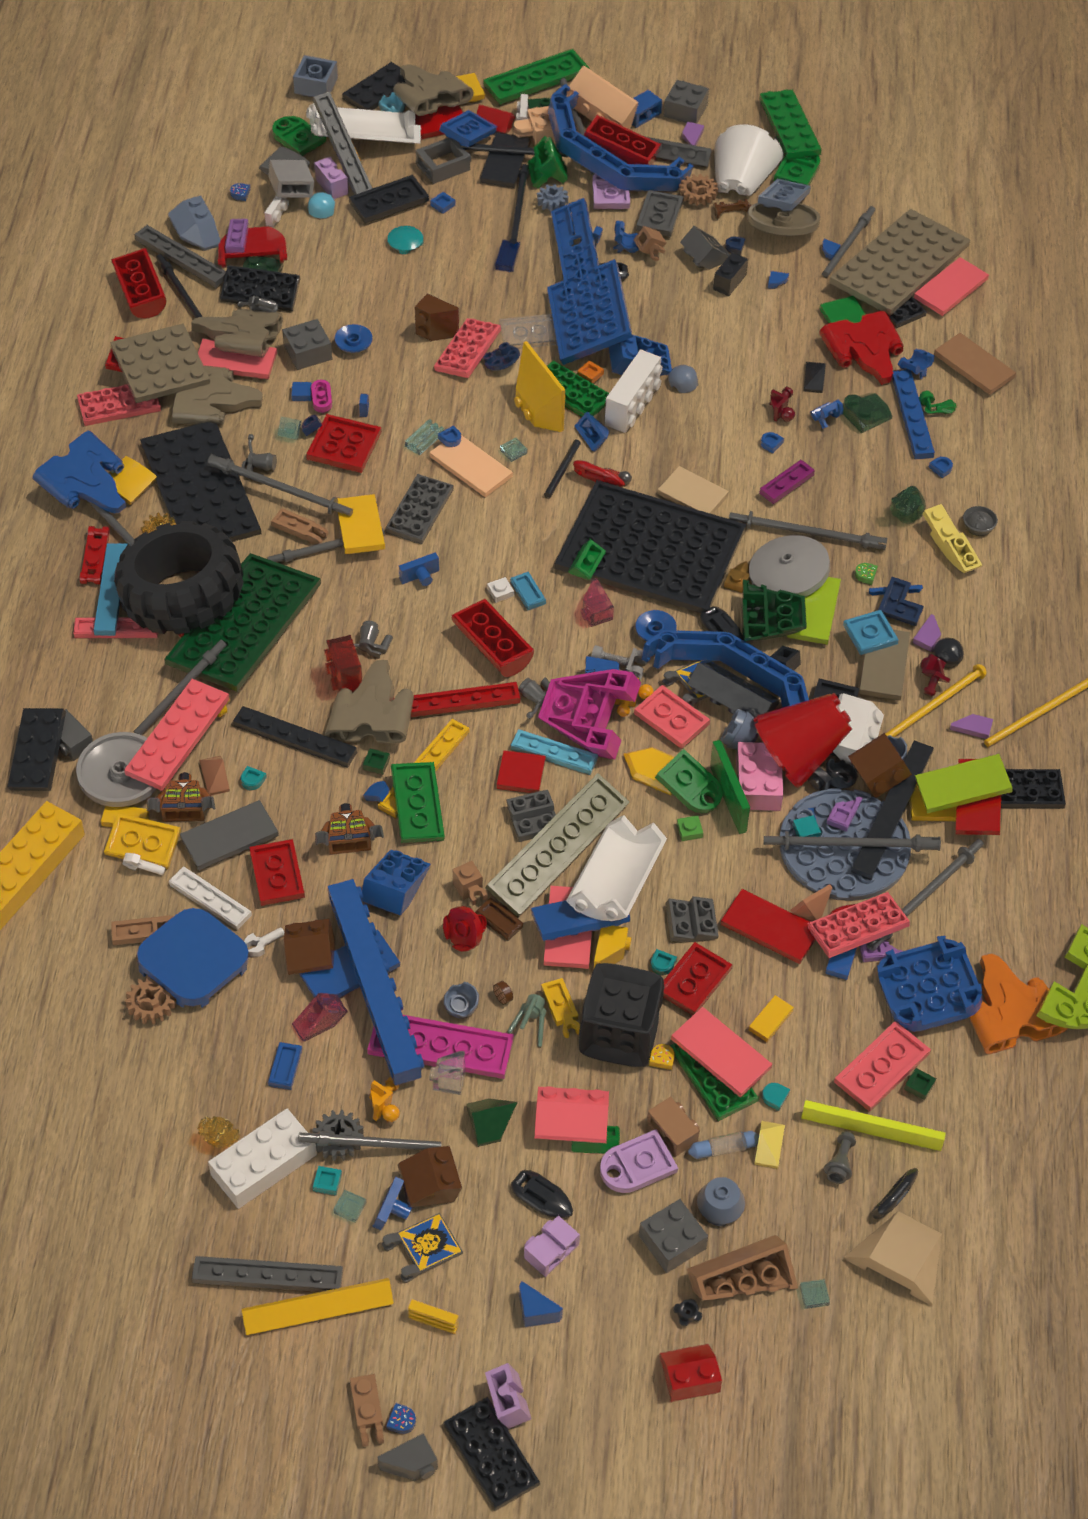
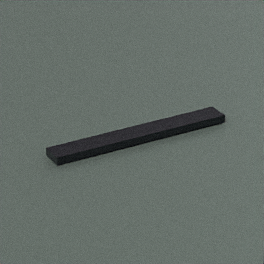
M915 740L913 741L904 760L912 775L890 789L867 838L893 837L917 787L915 775L924 772L933 754L934 747ZM862 847L852 866L851 872L872 880L887 847Z

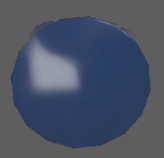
M508 342L501 343L499 348L492 352H487L483 356L484 364L491 371L508 368L518 360L520 351L517 347L510 346Z

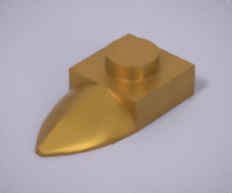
M747 561L730 569L724 582V588L742 593L743 579L749 581L750 578Z

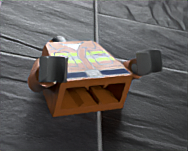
M186 772L180 773L178 780L169 781L166 788L156 798L147 799V811L154 809L156 812H160L161 808L163 822L205 821V809L213 808L215 810L216 808L214 797L210 796L205 788L200 787L199 781L191 780V774Z
M344 803L339 806V812L331 814L330 821L324 824L321 831L315 833V845L319 843H325L326 846L329 845L330 855L371 850V840L373 841L377 837L384 838L383 828L381 825H375L368 817H364L361 810L352 811V805Z

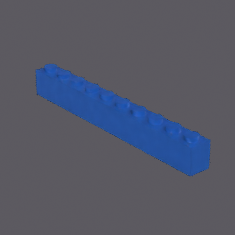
M354 879L327 886L329 901L393 1083L396 1086L422 1078L423 1058L421 1054L417 1055L415 1051L417 1042L415 1036H410L409 1034L410 1023L407 1015H402V1000L400 996L396 997L394 991H397L394 979L388 976L390 969L387 959L383 960L381 957L383 949L381 942L375 940L376 929L374 923H369L368 921L370 913L367 904H362L363 893L361 887H356Z

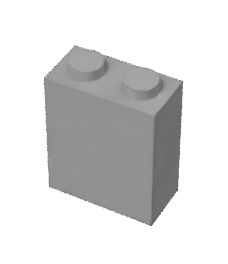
M270 160L268 177L277 197H313L314 180L305 160Z

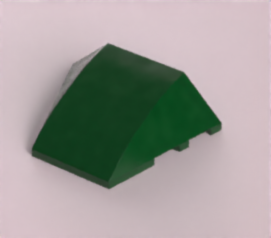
M743 579L741 606L743 641L784 637L806 629L805 596L781 589L778 592L767 589V586L762 584L760 587L751 585L748 580Z

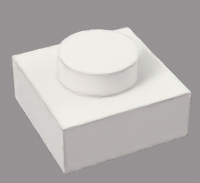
M506 577L487 583V589L495 603L514 597V590Z

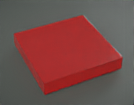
M503 750L497 789L524 793L539 792L546 756Z

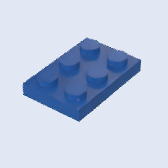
M468 110L441 124L439 131L447 137L458 141L460 145L470 147L494 134L497 126Z

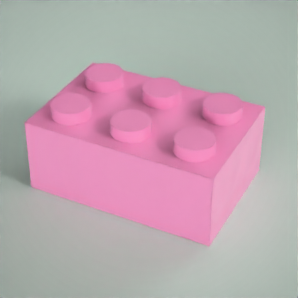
M738 742L736 773L750 805V810L781 811L783 800L781 767L777 765L764 743Z

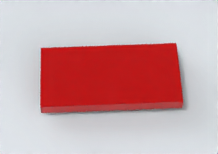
M958 759V764L976 759ZM1001 795L956 807V835H1000Z
M741 889L720 924L798 964H801L816 940L808 929L809 921L744 889Z

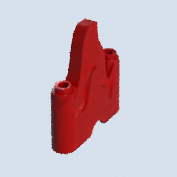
M885 311L863 315L858 323H852L848 320L824 325L819 331V335L839 366L843 368L849 367L852 364L853 357L860 368L873 375L881 385L891 382L893 365L889 351L894 355H899L903 352L904 345Z

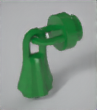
M930 391L920 393L919 400L922 406H926V413L952 414L956 411L957 405L952 399L932 404L935 401L933 393Z

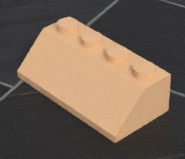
M583 66L569 85L570 90L566 96H571L574 91L579 93L574 109L591 121L597 115H600L630 129L639 102Z

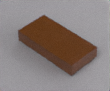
M491 897L475 911L476 914L485 916L487 925L508 941L524 925L522 921Z

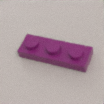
M799 460L762 486L759 494L772 504H775L813 477L815 470L803 460Z

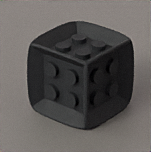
M612 963L596 964L589 981L583 1006L582 1021L579 1029V1051L587 1057L630 1067H646L653 1050L659 1023V1011L664 994L663 977L647 970Z

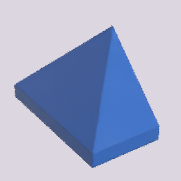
M588 412L574 425L594 452L608 438L610 431Z

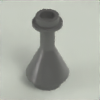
M842 1132L837 1137V1141L840 1144L838 1154L824 1166V1172L828 1180L836 1184H842L852 1177L847 1155L849 1148L855 1146L856 1139L850 1132Z

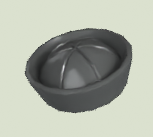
M983 506L968 508L963 515L965 528L969 533L976 536L989 534L998 522L996 514L991 509Z

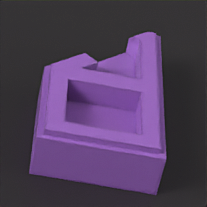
M687 122L682 132V138L689 145L696 146L704 131V125Z
M933 614L929 616L913 638L914 644L930 652L941 638V632Z
M971 714L951 723L950 730L987 739L989 738L993 719Z
M856 797L855 800L849 802L835 803L826 824L847 832L862 802V797Z
M887 940L874 951L867 947L869 943L859 946L863 962L881 961L886 956L885 952L891 949L895 953L902 952V950H897L891 946Z

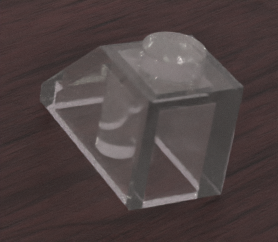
M458 1051L437 1059L436 1067L431 1068L429 1080L433 1081L434 1091L461 1095L465 1079V1051Z

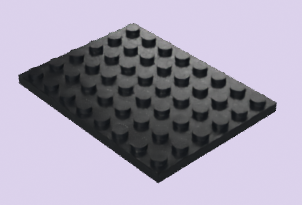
M596 480L555 562L554 569L568 573L582 546L591 539L606 550L590 580L699 613L702 611L708 612L743 537L746 524Z

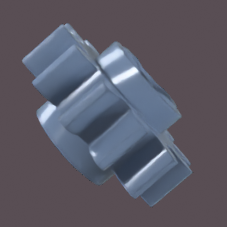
M556 184L553 186L546 185V189L540 188V192H537L538 205H542L543 210L547 208L551 212L568 204V191H563V186L558 188Z

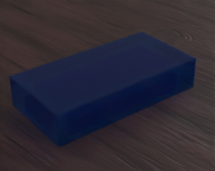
M502 240L495 263V270L514 271L520 251V242L512 244L508 240Z

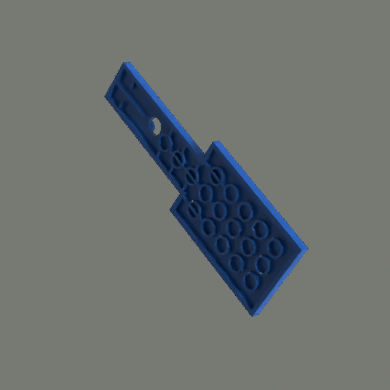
M584 198L551 211L564 280L547 287L560 361L563 365L633 337L618 264L614 259L599 265L587 202ZM577 238L582 240L578 245L572 246L573 240Z

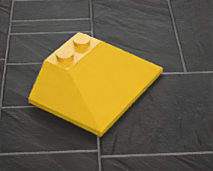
M525 341L523 342L514 402L517 408L524 412L525 418L530 420L534 427L562 432L564 431L565 389L530 344Z

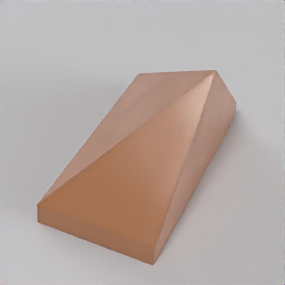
M215 756L199 760L207 792L210 796L229 792L230 789L222 757Z
M829 884L810 895L790 911L794 915L810 921L822 918L832 886Z

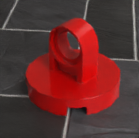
M466 906L450 909L449 914L443 919L445 938L447 940L450 939L454 944L452 947L458 951L464 952L474 949L480 944L482 934L486 929L487 922L485 916L476 914L471 908Z

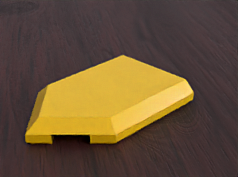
M653 747L623 754L630 769L632 779L665 794L672 795L655 776L674 756Z

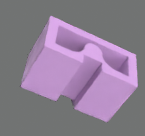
M331 157L314 162L316 180L327 194H330L333 199L348 194L347 177L341 169H337V164Z
M557 1216L553 1221L549 1220L541 1229L543 1233L540 1236H532L524 1245V1259L544 1277L579 1246L580 1234L560 1216Z
M507 1363L485 1372L497 1418L508 1429L531 1420L527 1401L520 1395V1393L524 1392L520 1377L514 1368Z

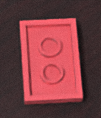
M663 685L634 709V714L681 749L710 724L708 717Z

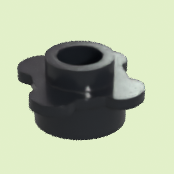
M694 1299L684 1300L680 1304H675L673 1310L679 1316L680 1325L688 1326L690 1322H699L702 1319V1313L698 1311V1305Z

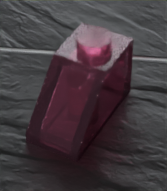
M597 578L592 580L583 598V608L581 609L582 618L587 620L590 627L613 620L614 606Z
M318 993L294 1020L292 1025L301 1040L307 1041L335 1027L348 1011L337 994Z

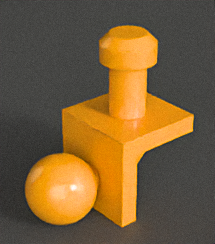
M643 684L640 686L638 694L640 698L645 700L653 694L654 690L651 685ZM637 697L635 702L616 699L615 704L620 705L617 708L618 715L622 717L628 716L630 713L628 706L636 707Z
M392 1077L385 1081L384 1086L375 1080L371 1083L369 1098L372 1101L373 1120L375 1121L381 1116L387 1122H394L399 1118V1108L391 1104L392 1091H396L399 1085H394Z

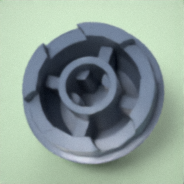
M737 709L720 739L726 745V748L736 750L738 742H755L759 735L755 724L758 722H754V717L748 711L745 712Z
M719 1177L711 1180L701 1188L697 1197V1205L707 1222L716 1226H726V1224L734 1222L742 1215L745 1209V1198L734 1181L729 1178Z

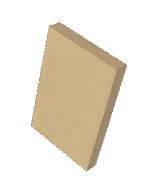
M679 466L658 489V495L676 504L713 514L728 497L729 491Z

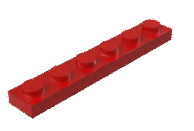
M517 682L413 695L411 717L520 703Z

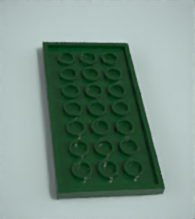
M250 553L241 563L244 573L242 578L243 585L238 601L233 603V608L224 617L218 616L215 618L213 624L203 629L199 626L190 629V633H185L164 658L165 665L189 673L203 659L202 655L207 650L210 651L220 640H223L227 646L216 656L217 659L213 664H209L197 677L238 692L321 585V578Z

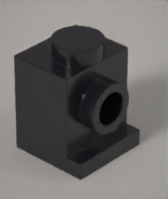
M782 645L770 656L792 670L801 665L800 650Z

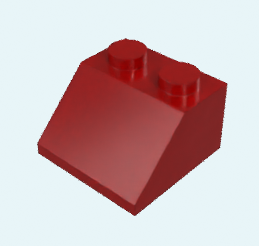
M709 1344L659 1354L671 1402L720 1393L722 1377L717 1358Z

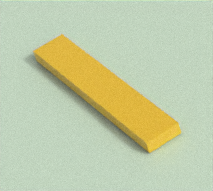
M451 719L414 763L434 762L436 772L469 734L470 728ZM392 787L386 798L378 803V809L397 818L394 789Z
M384 1278L242 1308L241 1310L246 1335L391 1305L394 1302L390 1279Z

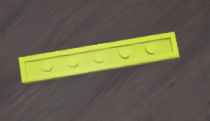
M805 1100L801 1119L937 1151L942 1150L946 1135L945 1132Z

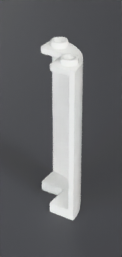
M312 103L306 111V117L310 119L311 132L316 136L329 137L314 103ZM337 107L351 139L420 144L421 125H415V113L408 110L405 113Z
M625 815L613 820L606 826L566 901L575 911L594 919L615 921L626 918L667 838L654 822L637 831Z

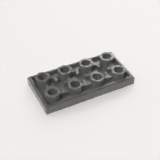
M417 474L387 524L385 533L423 544L453 492L454 485Z
M258 800L180 834V839L197 869L201 870L249 849V847L279 836V832L261 801Z

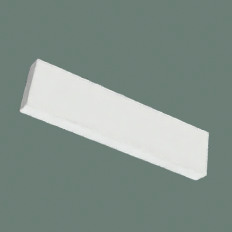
M184 866L169 880L171 887L236 930L252 916L249 909Z

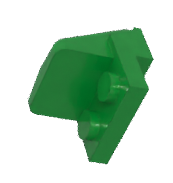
M544 136L533 147L535 155L527 162L532 185L537 189L546 183L550 176L561 183L567 181V167L551 137Z

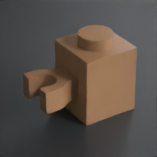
M644 226L634 239L640 251L650 254L652 260L659 261L658 254L665 253L663 247L667 242L657 230Z
M473 861L452 869L453 885L463 900L470 897V902L473 906L476 905L475 896H481L484 901L488 899V894L483 889V877Z

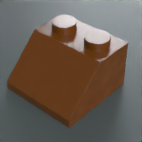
M427 293L415 306L416 335L429 341L454 338L459 331V308Z
M885 733L848 756L861 779L875 798L912 775Z
M317 919L285 925L284 948L288 975L333 968L335 936L330 919Z
M450 1146L426 1148L399 1162L397 1165L401 1179L404 1180L403 1187L409 1207L454 1203L462 1189Z

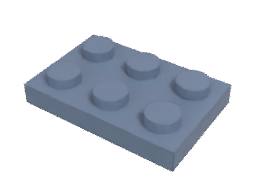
M777 179L758 196V203L764 204L765 207H777L782 211H792L810 193L811 186Z

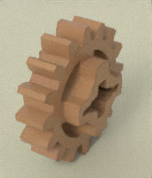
M692 174L691 178L686 176L685 180H681L679 192L680 196H683V201H689L690 205L695 203L698 206L701 203L705 206V202L711 204L712 200H716L718 187L717 183H714L713 178L708 179V175L703 177L701 174L698 176Z
M147 976L145 982L138 979L139 985L131 984V991L126 992L127 999L125 1003L129 1015H134L135 1021L142 1018L143 1024H146L148 1020L155 1024L156 1019L159 1018L163 1022L164 1015L171 1016V1009L176 1007V998L158 983L151 981L150 977Z

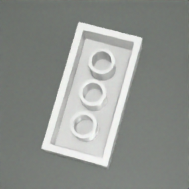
M640 349L606 398L605 426L624 433L627 432L629 427L634 426L638 414H642L645 404L651 401L654 391L660 388L661 357Z
M287 1108L208 1161L210 1174L239 1209L317 1155L316 1143L298 1142L299 1132H308Z

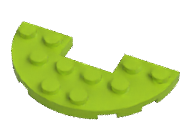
M1081 924L1064 957L1084 969L1073 992L1054 981L1036 1015L1047 1023L1069 1029H1088V928Z

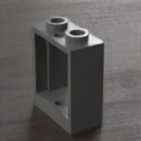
M446 138L415 150L416 165L432 184L470 171V154L453 138ZM451 152L456 157V159L440 165H436L433 162V159Z

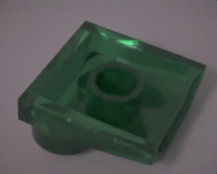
M867 393L861 396L848 395L845 397L844 403H842L843 415L861 434L891 420L893 417L888 405L876 393Z

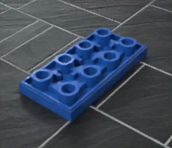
M566 900L531 908L532 917L543 941L555 940L568 935L574 936L590 930L597 931L604 927L619 926L630 922V914L626 918L615 921H604L588 917L575 911Z
M377 929L376 936L374 937L376 941L381 942L383 949L381 957L383 960L387 959L389 969L392 971L400 967V961ZM346 946L335 950L332 969L299 973L320 1007L360 987Z

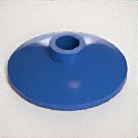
M358 324L346 325L335 334L336 345L346 352L363 351L371 345L373 340L371 331L365 326Z
M650 610L638 617L635 628L639 637L648 641L661 631L677 630V624L670 614L660 610Z

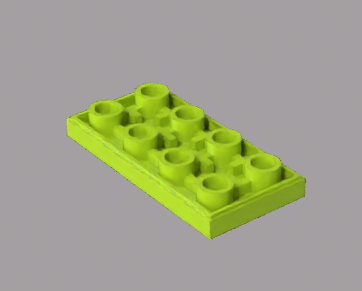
M828 577L818 590L805 596L807 627L798 633L788 635L787 638L828 645L841 579Z
M1000 754L915 775L927 814L1012 792V786Z

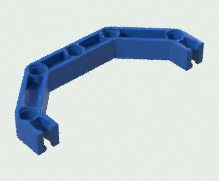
M564 84L552 94L548 115L557 149L616 188L637 191H676L679 189L681 180H685L686 176H691L694 166L689 163L686 169L681 170V165L684 163V159L678 157L669 166L625 163L576 131L571 110L577 103L579 95L577 91H574L571 96L566 97L570 87Z
M664 630L644 643L642 660L648 662L650 657L655 655L653 667L657 669L670 660L721 661L779 696L782 708L809 700L804 679L799 673L729 632Z

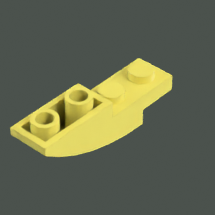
M942 504L924 510L923 516L932 529L931 537L946 558L956 568L966 573L982 566L963 532L959 533Z

